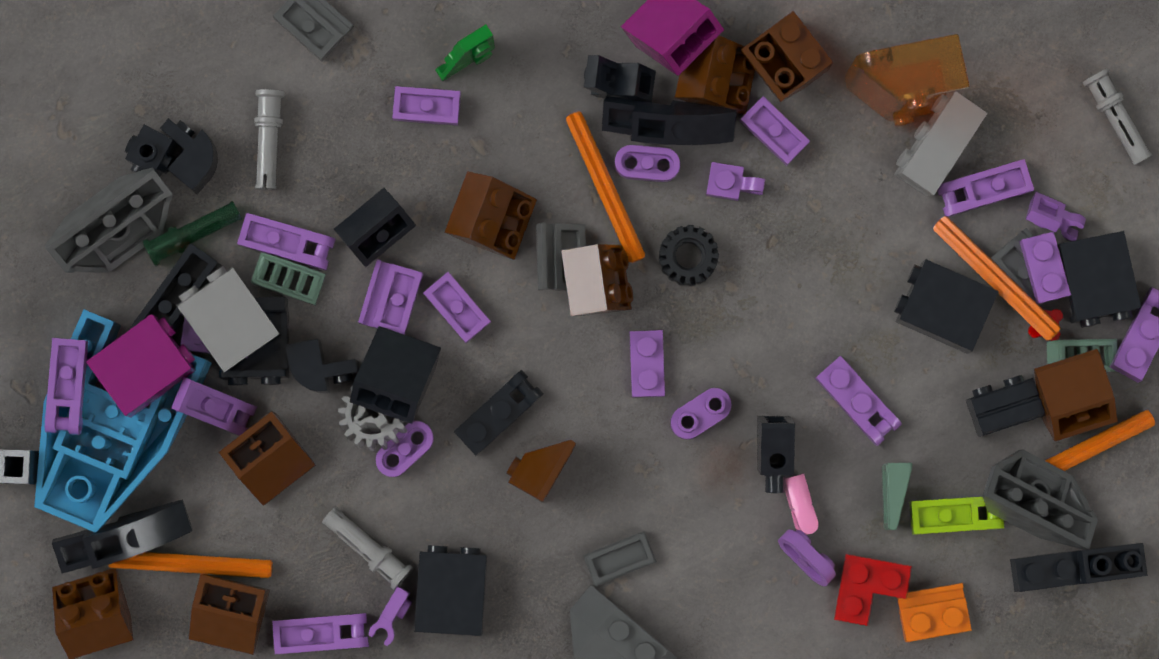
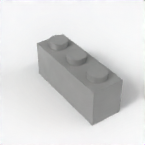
M957 91L947 93L946 96L944 94L939 96L932 106L931 110L934 114L929 122L924 121L916 130L914 138L917 140L910 150L906 148L896 161V165L899 167L894 175L925 196L935 195L988 114Z

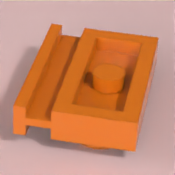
M963 583L908 592L907 599L897 598L905 642L972 631Z

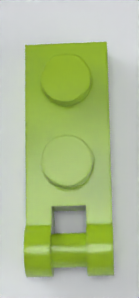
M983 497L909 502L912 535L1005 528L1004 520L989 513L988 510L987 519L979 520L978 507L986 506Z

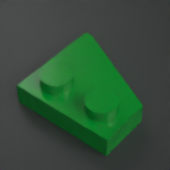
M485 24L457 42L453 50L444 58L446 63L435 70L442 82L471 63L481 64L493 55L491 51L495 49L494 37L488 26Z

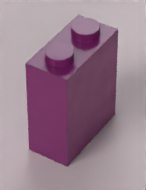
M647 0L621 26L636 48L677 76L724 31V28L712 11L697 0Z
M149 315L86 361L126 417L132 418L181 382L184 377L186 378L196 371L191 364L195 360L194 356L184 344L178 346L174 341L172 335L176 332L165 317L159 320L157 316Z

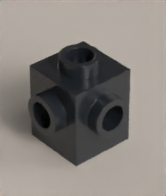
M144 124L138 136L133 135L127 143L125 159L132 164L130 170L133 172L153 167L156 173L161 176L162 173L167 174L169 172L168 168L175 161L173 153L178 144L173 139Z

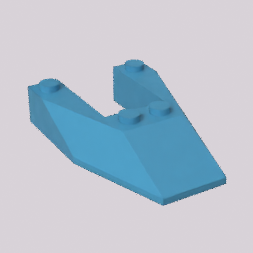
M83 309L71 339L88 341V361L115 341L121 325ZM193 355L195 360L191 364L196 371L186 378L203 385L212 363ZM86 363L82 409L83 424L80 435L69 434L67 430H58L57 433L45 432L46 395L43 403L34 507L95 533L98 532L164 458L172 446L187 417L186 414L171 408L182 381L153 401L150 408L145 407L132 418H129L122 413L107 391L95 386L98 378ZM59 407V417H69L70 407Z

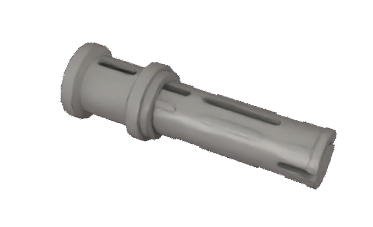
M1106 68L1086 79L1082 84L1091 91L1097 102L1096 109L1100 110V112L1104 111L1133 161V165L1152 156V153L1149 152L1121 102L1124 100L1122 92H1117L1108 76L1110 71Z
M260 89L255 90V96L258 97V115L254 118L255 127L259 128L255 189L265 190L266 185L268 190H276L278 129L283 125V119L280 118L281 99L284 98L285 92Z
M334 507L323 519L322 524L338 535L355 552L360 554L368 562L370 571H377L391 583L390 588L392 590H396L412 572L413 567L411 565L405 566L392 554V549L389 546H380L337 507Z

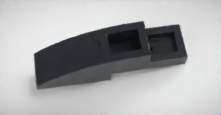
M606 96L603 101L602 131L631 135V141L652 144L709 145L733 142L735 138L737 109L673 100L671 105Z
M182 499L121 516L118 518V521L104 525L96 533L84 530L55 538L52 541V546L63 574L88 566H92V569L136 556L192 532L193 529Z
M1143 543L1010 559L1014 592L1148 576Z

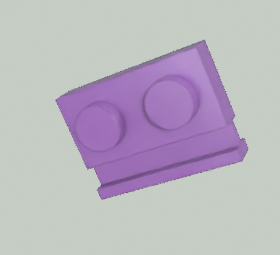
M377 260L358 323L376 329L381 326L405 335L423 273Z

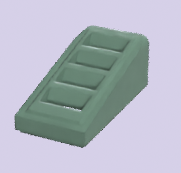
M261 252L251 283L316 306L326 274ZM269 263L274 264V268L268 282L264 280ZM283 267L288 270L282 286H279L277 281ZM295 272L301 274L294 291L289 288ZM307 277H313L308 295L302 294Z
M1117 339L1048 341L1046 344L1047 364L1074 356V347H1077V355L1087 352V346H1090V351L1098 349L1099 353V346H1104L1106 372H1117L1110 368L1118 351Z
M886 463L882 466L883 523L885 530H897L912 472V463Z

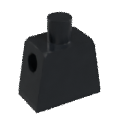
M757 416V470L760 475L765 476L766 493H785V476L794 475L795 422L790 416ZM773 454H781L779 461L770 462V457Z

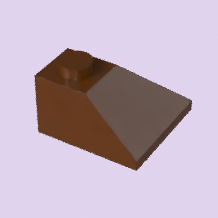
M568 440L525 453L522 459L515 457L506 473L511 476L508 483L544 502L576 447V443Z

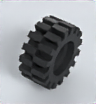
M694 225L680 226L676 230L669 232L663 240L659 251V264H661L663 273L672 282L675 281L681 286H695L706 281L714 272L719 259L718 246L714 242L713 236L710 233H706L705 229L701 227L696 228ZM683 244H694L700 249L701 261L697 266L685 268L677 262L676 251Z

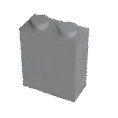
M222 266L206 277L210 283L200 290L194 285L179 296L182 302L177 307L223 372H226L279 335V332L234 268L231 267L226 271Z

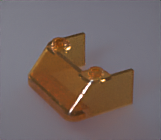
M958 34L859 54L845 75L847 89L884 119L894 121L895 126L913 123L914 117L934 114L931 109L940 95L944 94L946 96V92L970 87Z

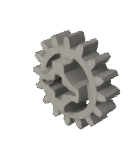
M343 396L342 400L347 407L338 409L341 417L345 418L339 422V425L343 430H347L344 435L349 441L355 439L354 443L358 448L361 449L366 443L367 448L374 452L376 444H380L386 450L387 441L390 439L396 444L399 442L396 436L398 432L407 433V429L403 425L405 421L394 418L391 424V417L376 412L379 416L374 419L370 416L374 412L373 410L350 403V397ZM359 406L358 414L355 416L356 409Z

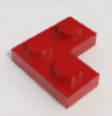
M846 554L834 620L868 626L874 593L907 599L912 566Z

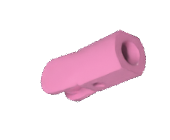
M800 474L786 478L785 493L789 507L792 510L795 529L804 532L806 535L812 534L818 529V519L812 505L805 475Z

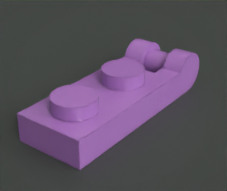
M1025 159L942 183L937 192L939 196L943 197L945 216L951 217L1034 191V187ZM963 189L966 200L958 202L954 191Z
M246 213L237 245L326 271L329 263L326 258L329 248L333 249L335 238ZM308 242L317 244L314 256L305 253Z
M1151 287L1145 295L1141 308L1138 309L1110 365V368L1137 383L1143 380L1159 348V318L1150 314L1153 306L1159 309V290Z
M52 338L45 414V432L47 433L67 430L69 434H81L88 341ZM59 407H70L69 417H59Z
M841 356L815 378L874 445L879 446L885 440L884 436L890 430L895 431L902 425L900 420L883 404ZM877 413L882 421L874 427L868 419Z
M185 377L171 407L176 411L239 436L248 430L246 428L250 415L254 416L257 409L254 405Z
M366 613L272 621L275 654L369 647L368 636L364 634V623H367ZM341 625H351V638H342Z

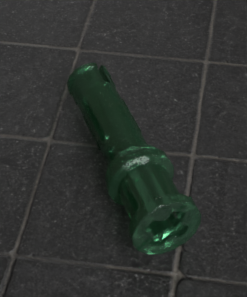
M231 201L229 204L203 215L178 229L176 226H171L167 228L166 233L152 240L146 238L142 242L156 267L160 265L161 260L177 252L183 254L187 249L186 246L190 245V243L192 244L236 221H240L242 217L234 202Z

